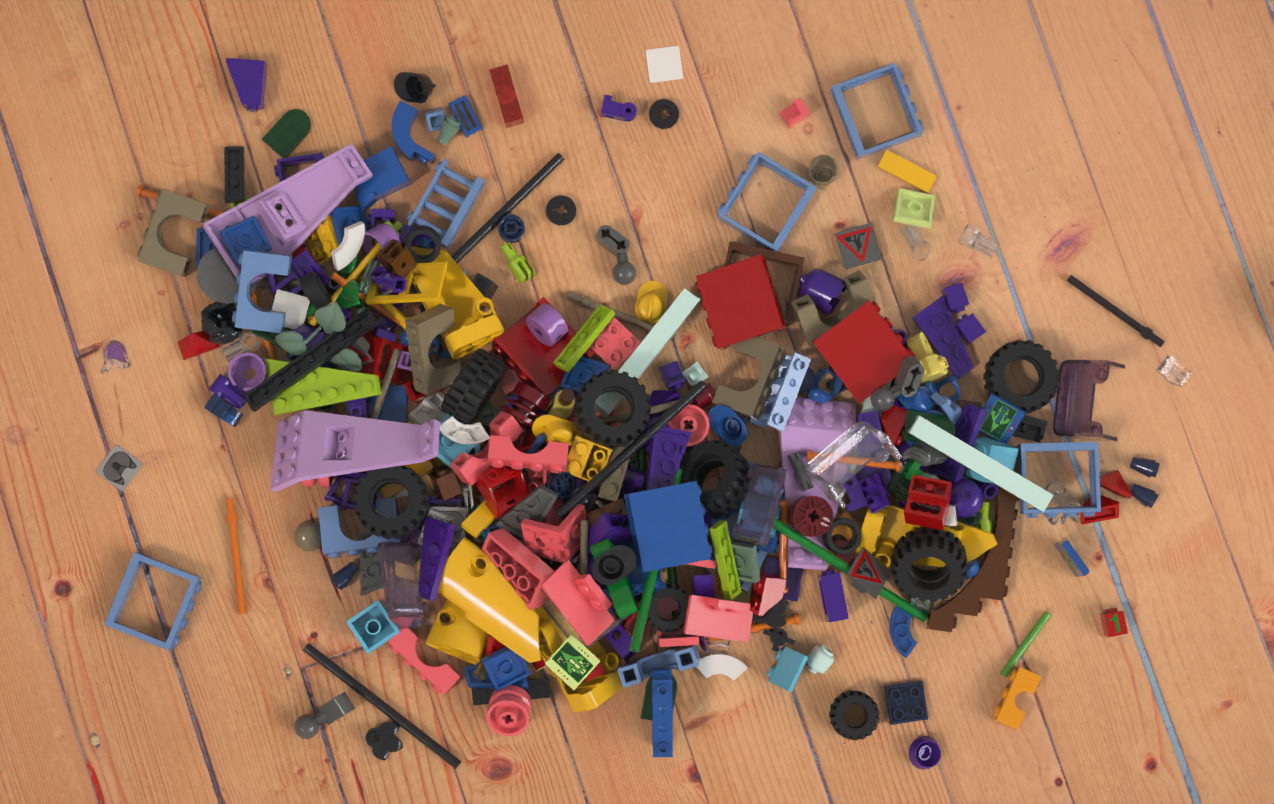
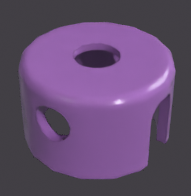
M385 223L378 224L366 231L362 243L366 256L373 249L371 242L374 238L380 244L382 250L392 239L396 243L399 242L402 246L396 231ZM376 256L373 260L378 261L379 264H381L380 260Z
M542 303L526 318V324L531 333L546 346H553L568 332V326L563 317L556 309L546 303Z
M249 352L237 355L230 362L228 368V377L231 383L240 390L249 392L268 378L265 361L256 354ZM249 368L256 371V376L253 379H248L245 376V372Z

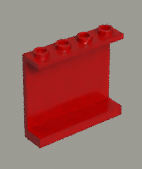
M760 254L696 276L697 281L695 285L703 298L701 305L708 315L706 322L709 329L712 328L714 335L712 336V342L718 349L724 350L727 346L775 330L781 331L786 329L765 256Z
M542 297L533 309L501 336L495 337L491 346L494 353L505 360L506 366L518 374L521 382L548 397L560 386L566 371L556 367L553 362L577 332L565 320L568 332L553 346H546L538 341L529 330L526 318L542 303L552 306ZM589 347L582 356L592 359L595 352Z
M870 300L866 301V303L813 341L859 404L871 396L875 389L883 387L897 376L901 362L905 357H916L910 347L906 349L903 346L902 342H904V339L898 332L894 334L890 327L893 325L886 316L882 318L879 314L881 309L875 301L871 303Z

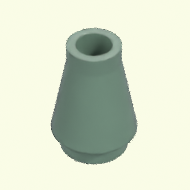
M448 115L443 120L437 140L447 145L461 128V122L455 117Z

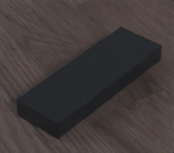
M244 146L224 147L225 203L245 202Z

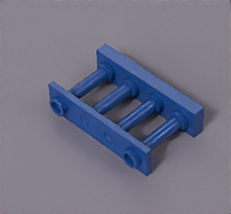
M652 669L653 757H673L671 669Z

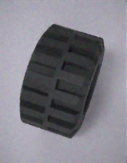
M666 583V589H659V591L653 592L647 621L658 631L674 633L685 626L689 594L678 585ZM666 596L675 598L679 603L677 616L669 620L661 618L656 611L658 601Z
M851 690L841 693L830 706V723L833 729L846 739H865V737L872 734L873 730H876V725L880 720V712L876 702L873 701V698L860 691ZM850 704H859L865 710V719L857 727L847 725L843 719V712Z

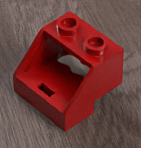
M369 336L367 341L370 345L368 353L374 361L363 365L360 373L379 375V379L383 380L394 348L409 352L408 346H403L401 343L384 338ZM387 345L390 347V352L387 354L388 359L385 363V370L383 373H380L378 367L381 364V356L384 353L383 348ZM396 365L391 382L404 385L408 382L411 371L397 368Z
M503 465L500 468H489L478 475L476 487L485 498V505L495 519L505 515L529 495L520 469H513L511 466ZM508 480H511V483H510V484H504L503 487H501V488H496V489L492 492V488H494V487H496V486H498V485H500V484H502V483H504V482H506V481H508Z
M913 475L908 490L909 496L904 509L905 523L944 531L949 513L952 483ZM914 502H918L921 505L928 504L931 507L938 506L941 511L914 506Z

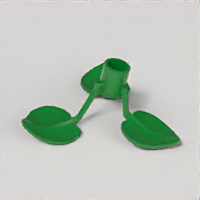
M358 254L346 267L339 271L336 270L337 274L343 275V278L347 279L348 274L355 268ZM355 280L346 283L336 299L341 309L352 306L362 308L366 303L358 296V282ZM311 302L309 303L306 318L312 316L317 310Z

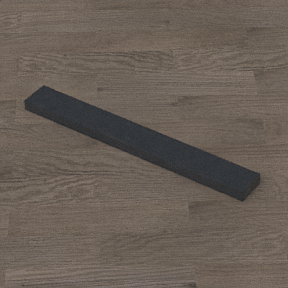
M366 308L349 320L343 331L332 332L247 392L244 396L251 410L257 411L379 324L372 311Z

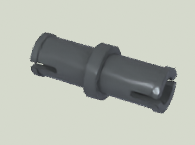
M799 451L787 456L794 470L793 475L797 477L802 492L813 488L814 485L807 473L808 468L804 466Z

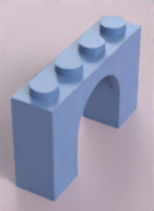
M245 249L243 253H240L239 265L242 266L241 273L238 272L237 274L239 292L236 291L234 302L237 303V311L233 312L232 322H235L236 328L282 333L284 331L286 312L265 310L258 307L252 301L249 290L252 280L259 274L290 275L292 255Z
M395 497L376 500V509L380 516L384 518L399 516L398 502ZM337 505L318 508L322 551L329 559L339 558L340 554L347 553L348 556H356L362 551L377 553L379 552L378 549L386 548L387 551L397 550L398 546H402V538L384 539L374 534L365 540H351L343 532L341 512Z
M697 645L678 646L623 662L617 670L624 688L642 683L645 678L652 676V669L672 670L679 668V671L699 666L701 658Z

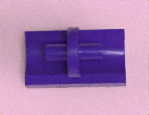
M875 473L859 482L860 489L864 490L866 496V506L870 507L872 514H876L879 510L890 506L887 499L889 492L883 488L879 474Z

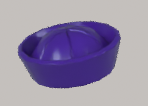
M918 737L910 745L909 759L916 768L922 770L930 769L939 762L941 750L937 741L932 737Z

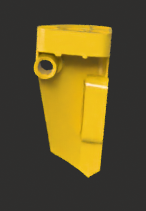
M412 246L414 252L422 256L428 255L433 251V249ZM440 250L438 257L432 261L447 262V270L439 301H426L422 303L426 310L439 304L453 308L455 326L440 334L452 358L455 360L483 347L495 337L500 336L505 330L493 308V302L481 294L446 250ZM414 273L412 283L417 293H431L430 279L423 274ZM486 306L489 311L483 312L479 308Z
M890 504V506L879 510L878 513L872 514L869 507L861 529V542L855 550V556L858 555L863 547L888 568L892 563L894 546L898 543L900 537H905L906 533L910 530L914 532L916 528L922 527V529H925L927 527L905 523L904 508ZM957 522L956 526L945 525L944 532L950 531L954 534V538L958 537L966 550L967 564L998 544L993 533ZM933 557L921 558L913 563V565L944 567L946 565L940 559Z
M447 600L435 617L425 643L432 648L468 663L478 664L486 648L488 633L469 621L464 616L462 609ZM440 616H447L449 623H442Z
M463 538L446 561L438 593L462 609L464 616L469 621L529 663L541 660L539 615L534 609H528L526 606L527 602L523 597L517 595L515 587L510 581L507 582L504 574L494 565L487 554L480 550V547L473 542Z
M549 597L545 605L534 609L539 615V647L545 663L572 634L591 653L599 656L605 670L604 674L579 684L573 690L547 666L549 672L554 677H557L573 712L592 710L623 688L617 670L619 665L617 654L614 652L607 653L597 640H594L590 645H585L582 639H578V634Z

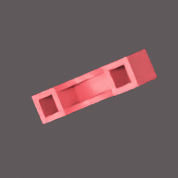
M503 411L489 423L490 435L510 437L512 443L524 431L511 414ZM490 439L479 453L466 454L462 452L449 465L462 482L472 486L477 482L479 473L492 467L491 464H488Z
M490 435L488 464L497 468L504 465L518 470L531 468L533 471L550 470L552 473L566 472L569 443L549 441L542 451L535 454H525L513 446L510 437Z
M403 624L399 628L400 633L388 640L390 643L389 648L396 654L401 653L405 657L403 661L409 667L415 666L419 670L417 674L423 680L429 679L433 683L431 687L437 693L443 692L446 694L461 678V675L448 663L437 667L424 663L417 653L419 636L406 624Z

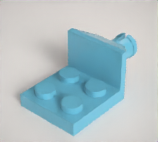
M446 413L440 422L443 423L451 416ZM441 433L439 435L437 457L449 469H451L449 465L462 452L466 454L480 452V443L472 445L459 444L447 439Z

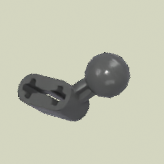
M603 225L598 229L596 239L602 247L616 256L617 264L612 270L613 278L621 285L631 284L636 278V269L628 262L629 241L612 227ZM602 234H609L608 237L602 238ZM621 244H623V245H624V248H621L620 250H618V249H617V246H620Z
M907 356L903 359L893 387H879L872 392L870 397L871 404L876 410H889L894 405L895 398L901 394L905 397H911L916 394L924 375V367L916 357Z
M343 692L319 707L320 712L316 715H301L295 722V732L303 739L313 738L318 733L320 725L325 722L328 725L354 710L355 707L346 692Z

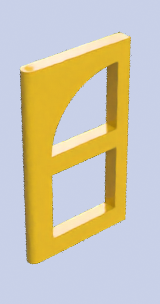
M447 262L417 263V266L405 277L407 281L406 289L399 293V295L377 296L379 288L373 281L367 293V305L439 301L447 270ZM414 273L423 274L430 279L431 293L409 294Z

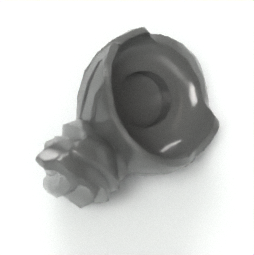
M916 442L913 447L903 452L902 460L911 458L922 466H931L946 461L947 455L926 443Z

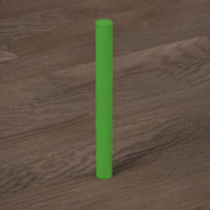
M1045 611L1006 663L1000 672L1003 677H1007L1051 617L1049 613Z

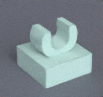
M698 362L682 372L690 386L708 378V375Z

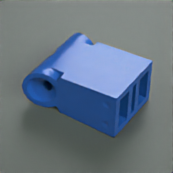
M392 146L363 160L373 176L355 187L356 199L362 211H365L379 199L411 185L409 177Z

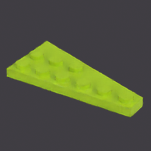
M265 359L268 378L290 362ZM319 366L272 399L274 415L382 395L379 375Z

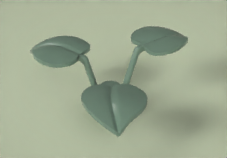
M337 302L316 310L314 315L320 326L307 339L303 340L302 335L298 332L285 331L279 333L275 340L288 353L301 355L307 350L305 344L322 328L328 334L334 331L341 332L345 329L346 321L343 312ZM348 348L343 349L330 359L332 364L340 370L357 372L363 369L360 357Z

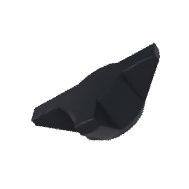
M777 628L772 632L766 629L763 631V634L770 636V640L773 643V651H777L778 646L785 643L792 645L795 643V640L788 638L786 631Z

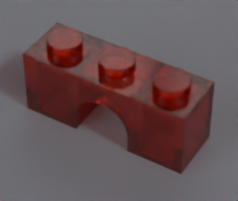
M508 64L489 69L506 128L523 124L524 119Z

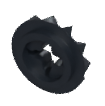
M657 100L651 105L649 110L650 122L662 130L671 128L678 121V107L671 100ZM665 107L666 113L669 114V116H666V119H664V122H662V116L658 114L662 113V110Z
M563 195L553 197L546 206V215L550 222L560 226L567 225L573 221L576 215V206L573 200ZM563 203L564 210L567 212L563 213L561 218H559V214L555 210L559 209Z

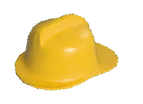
M648 281L639 288L635 307V314L638 319L656 325L664 315L668 292L662 283Z
M548 414L536 418L532 426V431L536 438L540 433L546 435L547 438L544 442L547 444L549 441L569 443V446H572L578 433L574 423Z

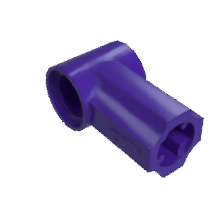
M384 266L377 267L371 272V278L381 292L389 290L395 293H402L406 289V279L388 272Z
M219 374L209 387L210 391L221 399L224 398L239 410L247 402L244 396L246 393L234 386L222 374Z
M627 467L619 499L622 498L625 502L624 494L638 492L642 487L646 472Z

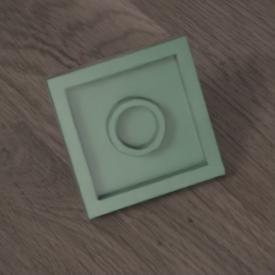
M731 540L739 580L757 583L760 581L756 545Z

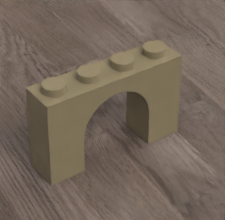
M162 189V192H159L156 198V209L150 215V227L144 233V244L138 250V261L178 276L186 277L191 258L168 250L162 242L161 230L168 219L178 215L204 223L210 205L176 192Z
M860 270L843 278L848 292V303L845 309L834 317H820L814 302L808 294L791 301L802 336L809 347L815 345L813 343L815 339L834 327L866 303V301L870 300L871 303L874 301L868 281Z
M439 304L405 320L408 350L410 352L411 369L414 379L413 384L416 391L426 395L453 383L461 370L460 361L454 360L451 357L443 358L432 364L429 361L428 353L432 340L439 333L455 326L453 308Z
M754 337L736 343L733 350L759 362L761 374L758 382L746 391H736L718 385L712 403L716 406H728L740 415L759 421L760 416L765 411L764 405L766 400L772 393L771 387L773 382L778 378L780 364L785 360L786 349L780 344Z
M629 444L620 445V447L612 448L613 450L610 455L608 463H610L618 454H620ZM630 458L602 482L598 495L599 499L611 503L619 499Z

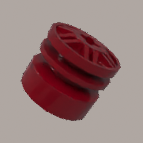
M518 381L512 391L518 397V400L508 398L507 401L514 406L510 408L504 405L502 410L511 414L518 423L532 428L533 418L540 417L537 411L548 412L553 400L531 386Z
M803 496L796 499L790 505L788 523L792 529L803 536L818 537L825 534L831 528L833 510L825 499L818 496ZM813 512V515H816V519L811 520L808 514Z

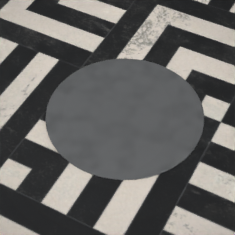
M214 248L207 252L198 264V284L201 290L212 300L227 304L235 303L236 291L239 292L237 278L218 249ZM258 282L250 286V295L255 290Z

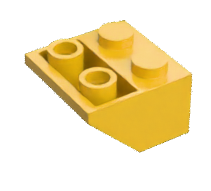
M331 215L306 239L313 258L320 265L333 260L331 252L339 246Z
M578 432L567 458L566 472L589 482L607 465L613 449L609 446L603 447L600 443L595 444L591 442L592 439L590 437L586 438L582 432Z

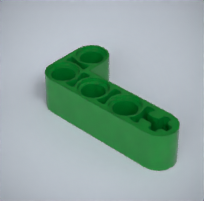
M606 538L591 545L590 550L596 560L598 556L614 545L609 538ZM627 575L620 581L607 585L620 619L639 611Z

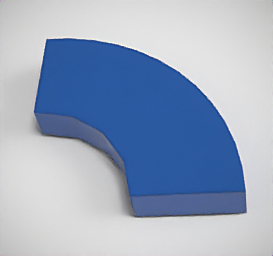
M895 605L889 622L890 636L898 652L907 658L917 644L910 632L912 615Z

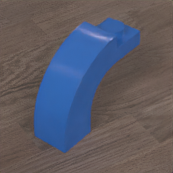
M400 100L392 118V134L399 150L410 161H413L417 155V159L420 162L433 164L436 159L435 154L419 146L411 138V127L419 114L418 110Z

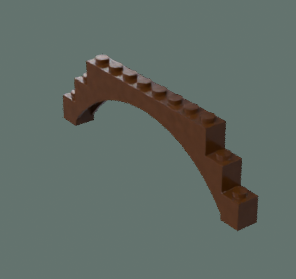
M960 399L956 401L962 412L967 404L982 408L981 402ZM979 430L978 435H977V437H976V438H980V437H984V436H985V437H987V438L996 440V439H994V438L988 436L987 434L981 432L980 430ZM1017 454V458H1016V462H1015V466H1014V470H1013V471L1016 472L1017 474H1018V454ZM998 486V493L995 496V522L992 532L998 544L987 550L978 573L970 579L959 593L937 609L929 610L926 629L952 632V629L956 628L957 617H954V613L978 616V613H981L982 610L980 598L1003 600V597L1007 596L1008 586L1005 585L1006 578H1009L1010 575L1008 559H1011L1013 552L1010 543L1015 536V528L1012 527L1013 520L1016 521L1018 510L1015 509L1016 501H1019L1018 497Z

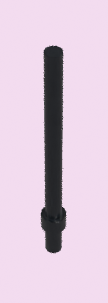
M1070 275L1066 280L1141 333L1140 336L1144 339H1149L1159 347L1164 344L1165 341L1155 335L1152 329L1138 323L1074 276Z

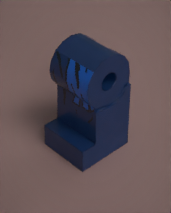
M216 394L212 395L204 407L234 427L237 426L244 416L243 413Z

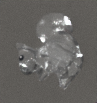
M1053 481L1046 486L1045 490L1053 494L1051 502L1055 503L1054 507H1081L1080 502L1074 496L1065 492L1066 488L1062 483ZM1057 513V517H1046L1052 525L1057 524L1059 518L1061 524H1065L1066 521L1064 513ZM1076 513V517H1070L1071 521L1078 522L1080 513Z

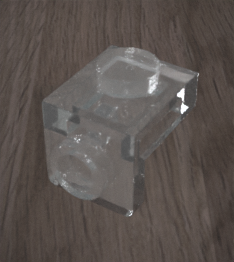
M1167 355L1157 369L1170 384L1182 387L1192 374L1190 369L1182 367L1169 355Z

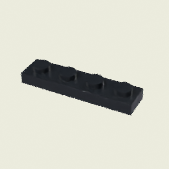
M549 678L527 680L529 689L524 690L530 695L531 699L550 698ZM471 688L473 705L489 704L490 696L495 689Z

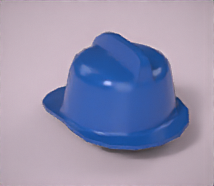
M920 385L915 395L905 397L901 394L897 397L900 403L910 411L925 413L934 407V402L930 397L933 395L932 391Z
M717 405L709 411V425L722 441L727 442L731 446H738L746 440V423L734 410L725 405Z

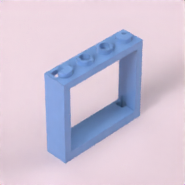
M896 63L836 84L830 89L857 160L918 138L923 133L922 121L917 119L915 114L917 113L916 106L909 99V88L907 84L904 85L902 81L903 73L899 67L897 68ZM890 74L912 132L864 150L842 92Z
M758 152L756 156L752 155L749 159L747 171H742L739 175L737 187H732L729 191L727 203H722L718 209V219L764 248L778 252L817 187ZM759 163L805 191L773 244L726 216Z
M1098 442L1025 443L1017 445V448H1019L1018 474L1026 478L1025 452L1088 451L1091 507H1048L1043 512L1036 508H1027V503L1019 498L1020 514H1026V518H1037V514H1045V517H1057V513H1064V517H1076V513H1083L1084 516H1095V513L1101 512Z
M134 552L104 625L166 650H173L180 642L181 637H179L181 629L184 630L187 625L188 619H186L188 611L191 612L194 608L195 601L193 599L195 594H198L201 590L202 578ZM142 562L191 581L166 642L118 623Z

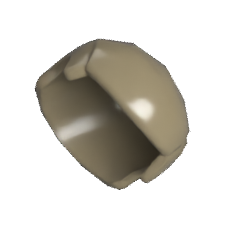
M828 155L815 157L809 169V176L812 182L818 186H828L835 181L838 174L835 160Z
M304 521L299 524L294 535L297 546L304 551L318 549L322 545L320 525L314 521Z

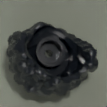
M214 302L201 311V328L209 335V341L215 344H228L241 336L244 329L236 328L235 322H232L233 312L236 311V307H233L232 303Z

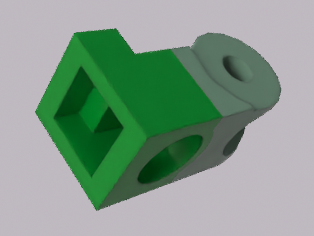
M911 458L900 474L910 481L913 475L939 480L936 475L920 470L921 464Z

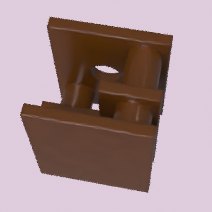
M394 239L377 255L382 266L386 267L388 272L394 270L396 275L404 278L417 266L408 247L403 249L399 242L396 243Z

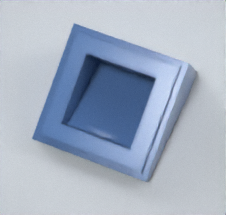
M438 107L425 110L429 132L441 130L445 118L444 108Z

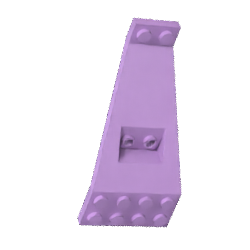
M350 144L203 223L202 227L237 278L238 272L241 273L242 265H236L219 231L251 216H255L272 247V250L269 252L292 255L357 185L372 178L373 174L353 144ZM275 206H280L281 210H277ZM285 222H291L292 225L288 226ZM265 273L257 275L252 280L250 286L267 277Z
M796 397L784 431L779 430L784 500L791 501L790 505L796 499L803 496H818L830 504L833 510V519H835L843 489L841 480L846 475L849 464L818 460L806 461L807 451L812 450L811 452L851 457L857 434L855 403L831 400L826 403H819L810 398ZM798 451L804 466L808 468L807 473L814 485L813 488L802 492L797 477L793 475L794 470L787 457ZM813 512L808 514L811 520L816 519V515H813ZM822 535L806 537L827 550ZM788 538V567L827 570L828 562Z
M304 410L278 422L270 490L278 492L304 480L425 462L438 456L441 422L434 419L422 425Z

